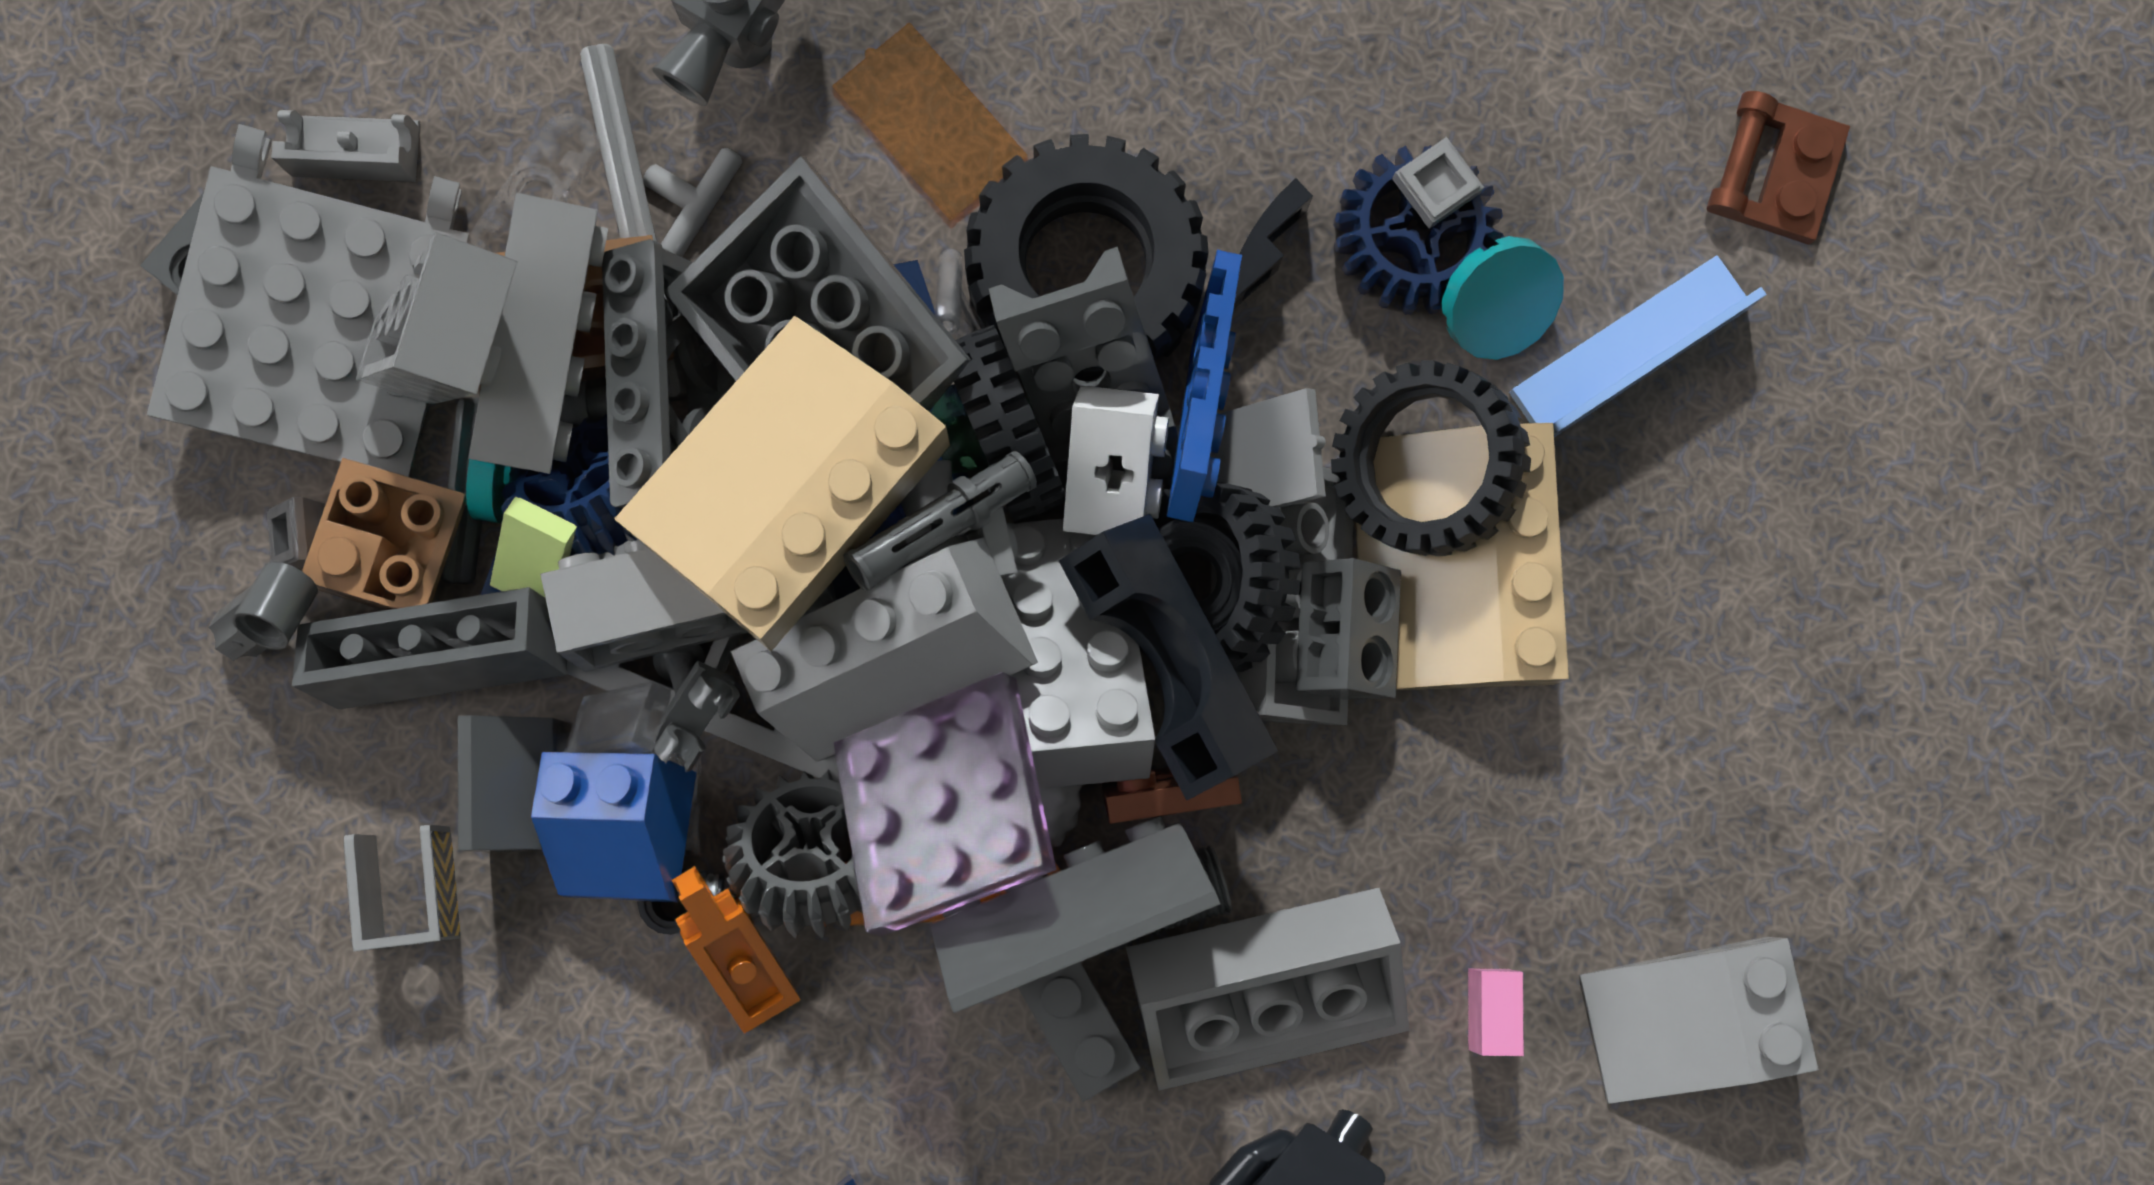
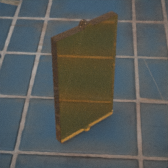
M910 22L876 50L868 48L865 51V59L832 85L839 96L949 221L953 220L979 198L980 193L989 180L998 182L1003 178L1002 166L1016 155L1020 156L1023 160L1028 157L1025 151Z

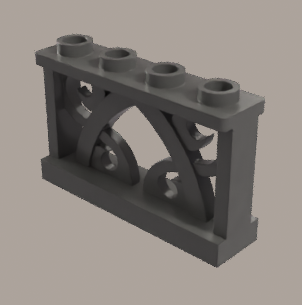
M651 239L606 251L602 261L610 503L612 506L622 509L736 382L664 292L693 262L662 249L660 243ZM675 348L687 376L688 415L684 419L683 424H681L668 399L667 361Z

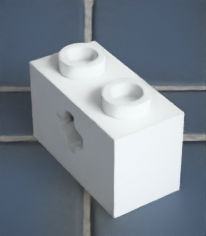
M1080 386L1072 407L1063 531L1098 535L1103 531L1151 514L1152 518H1159L1163 480L1151 478L1153 456H1165L1169 426L1168 417L1157 416L1159 394ZM1110 455L1122 456V466L1125 468V471L1113 470V460L1110 458Z

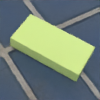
M515 496L504 512L490 586L502 592L530 587L545 597L540 574L558 570V561L570 556L577 527Z

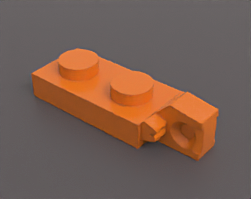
M695 866L672 879V883L679 892V899L687 910L685 914L675 919L681 930L679 932L684 944L744 1034L801 1000L790 978L749 914L743 910L738 897L734 898L728 888L714 896Z

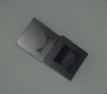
M1297 178L1279 193L1264 211L1241 249L1240 255H1242L1234 309L1279 270L1284 255L1275 247L1273 242L1308 211L1313 195Z

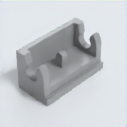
M295 110L278 111L277 118L286 128V142L273 141L271 158L291 177L416 182L420 132L419 120H412L409 115L400 114L392 115L391 119L301 116Z

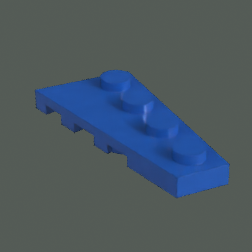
M1222 250L1216 251L1189 356L1167 517L1193 522L1200 496L1212 498L1216 488L1220 459L1210 457V452L1218 453L1226 415L1218 414L1217 410L1223 411L1230 385L1231 373L1225 372L1224 369L1229 368L1236 332L1230 331L1242 259L1240 254Z

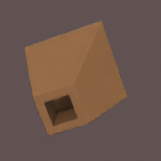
M342 458L302 571L314 581L321 592L384 611L432 603L467 503L466 494Z

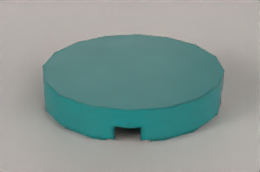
M1508 236L1495 240L1498 245L1492 246L1486 251L1478 248L1462 261L1449 279L1442 298V313L1447 317L1448 328L1446 327L1450 337L1461 348L1476 358L1498 360L1518 354L1539 340L1556 318L1563 300L1564 276L1557 260L1529 238Z

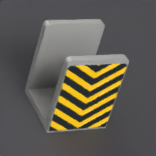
M420 826L429 932L385 937L376 835L352 834L344 836L353 951L460 939L450 826Z

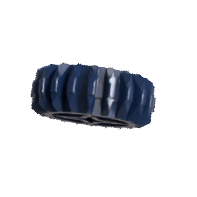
M1405 145L1398 149L1395 155V165L1386 156L1381 154L1375 157L1372 163L1373 173L1364 169H1359L1355 173L1353 183L1356 189H1345L1339 200L1340 204L1347 211L1336 214L1333 226L1346 234L1336 239L1334 248L1337 253L1341 254L1356 253L1345 262L1342 270L1347 276L1355 275L1362 270L1365 271L1366 275L1358 286V291L1362 295L1369 293L1375 284L1382 287L1384 291L1378 303L1381 308H1388L1395 294L1404 296L1402 310L1405 315L1413 314L1419 297H1423V303L1428 313L1436 314L1442 307V295L1445 293L1449 279L1462 261L1478 248L1486 251L1490 247L1498 245L1495 240L1504 238L1503 233L1491 228L1500 222L1503 213L1501 208L1483 206L1494 194L1493 185H1484L1481 194L1430 228L1431 231L1424 242V240H1420V235L1416 230H1406L1412 218L1417 220L1420 229L1429 228L1400 190L1399 215L1385 219L1382 226L1370 228L1369 217L1371 207L1385 194L1399 189L1392 179L1395 172L1414 160L1411 151ZM1425 146L1421 154L1430 149L1432 146ZM1471 166L1470 169L1477 177L1479 174L1477 166ZM1466 232L1467 244L1463 258L1454 266L1437 272L1435 262L1440 256L1439 243L1452 240L1453 236L1457 233ZM1391 251L1404 255L1411 265L1412 273L1396 267L1381 253Z
M607 414L598 422H594L591 418H584L580 426L572 428L566 462L553 460L550 474L514 468L509 473L512 482L507 484L501 491L505 499L501 507L503 513L516 496L574 524L577 528L570 556L583 553H597L599 556L605 552L615 556L620 545L627 541L633 542L637 540L636 537L614 519L622 511V508L614 507L610 503Z

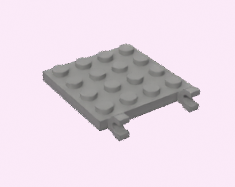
M239 124L233 146L231 171L213 166L209 170L147 415L340 463L342 458H346L410 477L428 403L357 381L356 377L375 318L391 295L397 293L400 283L406 274L417 278L420 277V274L413 272L415 261L421 252L427 253L429 241L435 232L469 244L470 235L468 233L453 230L462 195L460 183L434 176L428 199L425 222L266 181L261 178L272 141L266 138V131Z

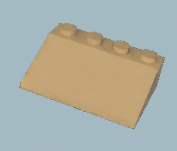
M794 316L614 519L767 649L772 651L846 566L843 554L867 542L948 449L950 443L946 425L892 381Z
M1553 423L1520 424L1528 432L1530 446L1525 447V454L1531 458L1530 472H1523L1521 480L1527 484V488L1523 498H1514L1511 507L1516 509L1510 520L1508 522L1500 520L1495 525L1499 532L1489 540L1478 539L1475 541L1477 547L1465 552L1455 550L1452 551V555L1424 556L1404 552L1369 536L1360 529L1362 526L1356 522L1357 559L1401 570L1396 690L1555 685L1569 679ZM1481 425L1381 437L1374 459L1376 485L1386 504L1404 518L1420 522L1447 518L1466 506L1483 483L1489 461L1487 434Z

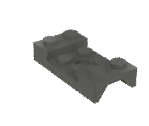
M1118 247L1104 251L1085 282L1032 299L1002 284L989 288L996 323L1014 370L1019 373L1065 492L1072 407L1080 386L1159 394L1157 416L1168 417L1169 426L1165 456H1153L1151 478L1163 479L1173 476L1178 432ZM1100 367L1105 370L1099 377L1093 380L1081 381L1074 378L1085 368ZM1110 455V458L1113 460V470L1125 471V468L1122 466V456Z

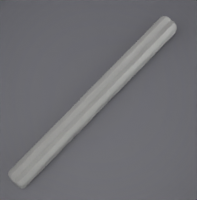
M609 44L587 46L581 50V63L620 238L652 235L653 240L656 241L614 49ZM676 348L673 351L674 359L667 361L668 399L670 402L687 397V377Z

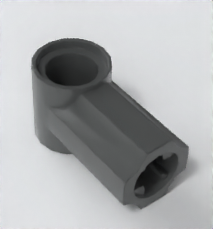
M269 562L265 564L253 585L221 608L212 619L209 629L214 634L216 641L215 650L235 661L243 656L257 657L267 649L279 650L285 648L317 596V585L303 571L282 562Z

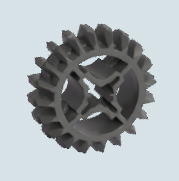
M829 769L820 779H814L813 775L804 771L800 780L791 783L779 775L777 789L772 792L756 788L754 797L756 806H738L737 820L739 824L726 827L728 847L723 849V863L729 874L727 881L731 892L739 898L743 910L749 914L750 918L760 916L763 925L767 926L770 932L785 924L787 932L796 939L805 926H812L814 932L823 938L827 924L836 921L849 931L850 915L856 911L872 917L874 908L872 897L889 898L890 889L892 888L890 879L900 876L901 861L899 855L902 854L901 848H903L900 830L896 829L898 823L895 812L890 808L889 803H878L880 795L875 785L855 791V773L841 782L833 781ZM862 839L858 851L855 853L852 859L847 864H845L844 861L852 853H854L852 846H854L857 842H859ZM771 851H772L773 857L767 861V859H768V857H769V855H770V853H771Z

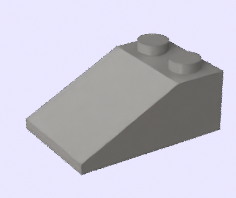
M1761 937L1579 974L1608 1104L1754 1084L1819 1070L1788 938Z

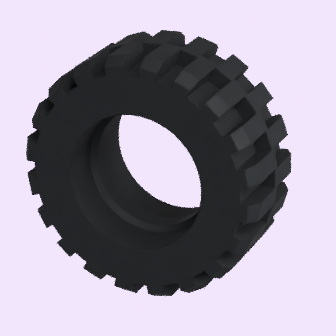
M1089 134L1070 135L1069 147L1055 149L1052 139L1033 145V158L1024 162L1020 156H1014L1002 166L1003 178L999 183L991 180L988 181L979 195L980 208L978 212L970 214L967 225V248L964 249L965 271L971 304L977 312L981 329L991 325L995 326L1008 357V351L996 323L989 288L1002 284L1032 299L1040 297L1032 288L1026 270L1027 252L1031 241L1036 233L1051 221L1064 215L1079 212L1098 213L1111 217L1129 228L1139 239L1145 255V275L1134 299L1154 361L1162 354L1168 357L1178 347L1182 334L1186 328L1191 327L1198 311L1207 275L1208 238L1201 232L1203 216L1196 200L1187 201L1184 196L1186 183L1174 170L1169 171L1166 175L1158 170L1160 159L1158 156L1145 148L1140 150L1137 157L1125 152L1126 140L1107 136L1105 147L1089 145ZM1100 367L1085 368L1074 378L1081 381L1093 380L1099 377L1105 370Z

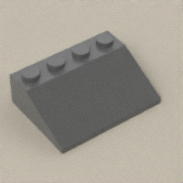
M800 156L664 290L735 381L741 377L794 316L892 381L927 411L933 408L971 361L814 166L803 156Z
M1162 816L1152 818L1126 829L1125 832L1129 842L1105 852L1099 840L1063 855L1067 867L1043 877L1039 866H1035L1001 880L1006 892L981 902L977 891H974L940 905L944 918L934 921L930 927L953 1013L1220 905L1217 894L1181 823L1177 822L1166 827Z

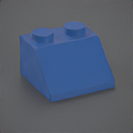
M542 752L531 819L558 895L569 898L677 902L679 892L672 883V879L682 874L697 772L693 770L686 772L684 766L670 760L665 763L656 754Z

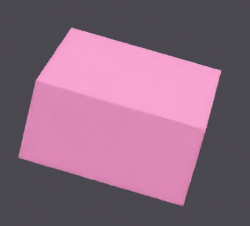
M1468 968V1044L1470 1051L1482 1056H1524L1523 972L1511 969Z

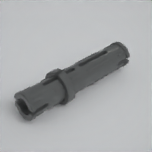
M1013 451L1007 454L1001 461L970 479L960 476L953 480L947 486V493L911 515L902 518L896 524L877 534L859 547L845 552L843 558L850 575L860 588L868 591L874 588L878 582L918 558L925 556L931 550L967 528L979 530L990 522V514L1021 494L1036 488L1037 481L1031 466L1020 453ZM983 491H989L988 495L952 516V510L981 494ZM927 525H931L929 531L895 552L892 551L893 546Z

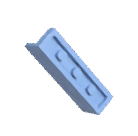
M1716 255L1514 387L1509 394L1529 423H1553L1554 437H1556L1748 311L1767 294L1760 287L1746 296L1721 259Z

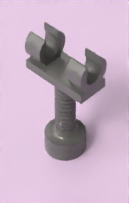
M702 644L651 656L658 675L672 681L675 692L674 698L651 732L652 739L657 741L654 751L665 763H667L673 752L677 753L685 761L686 772L693 769L705 751L706 746L700 739V736L718 708L720 719H724L740 697L738 689L734 686L735 680L732 675L704 664L705 658Z

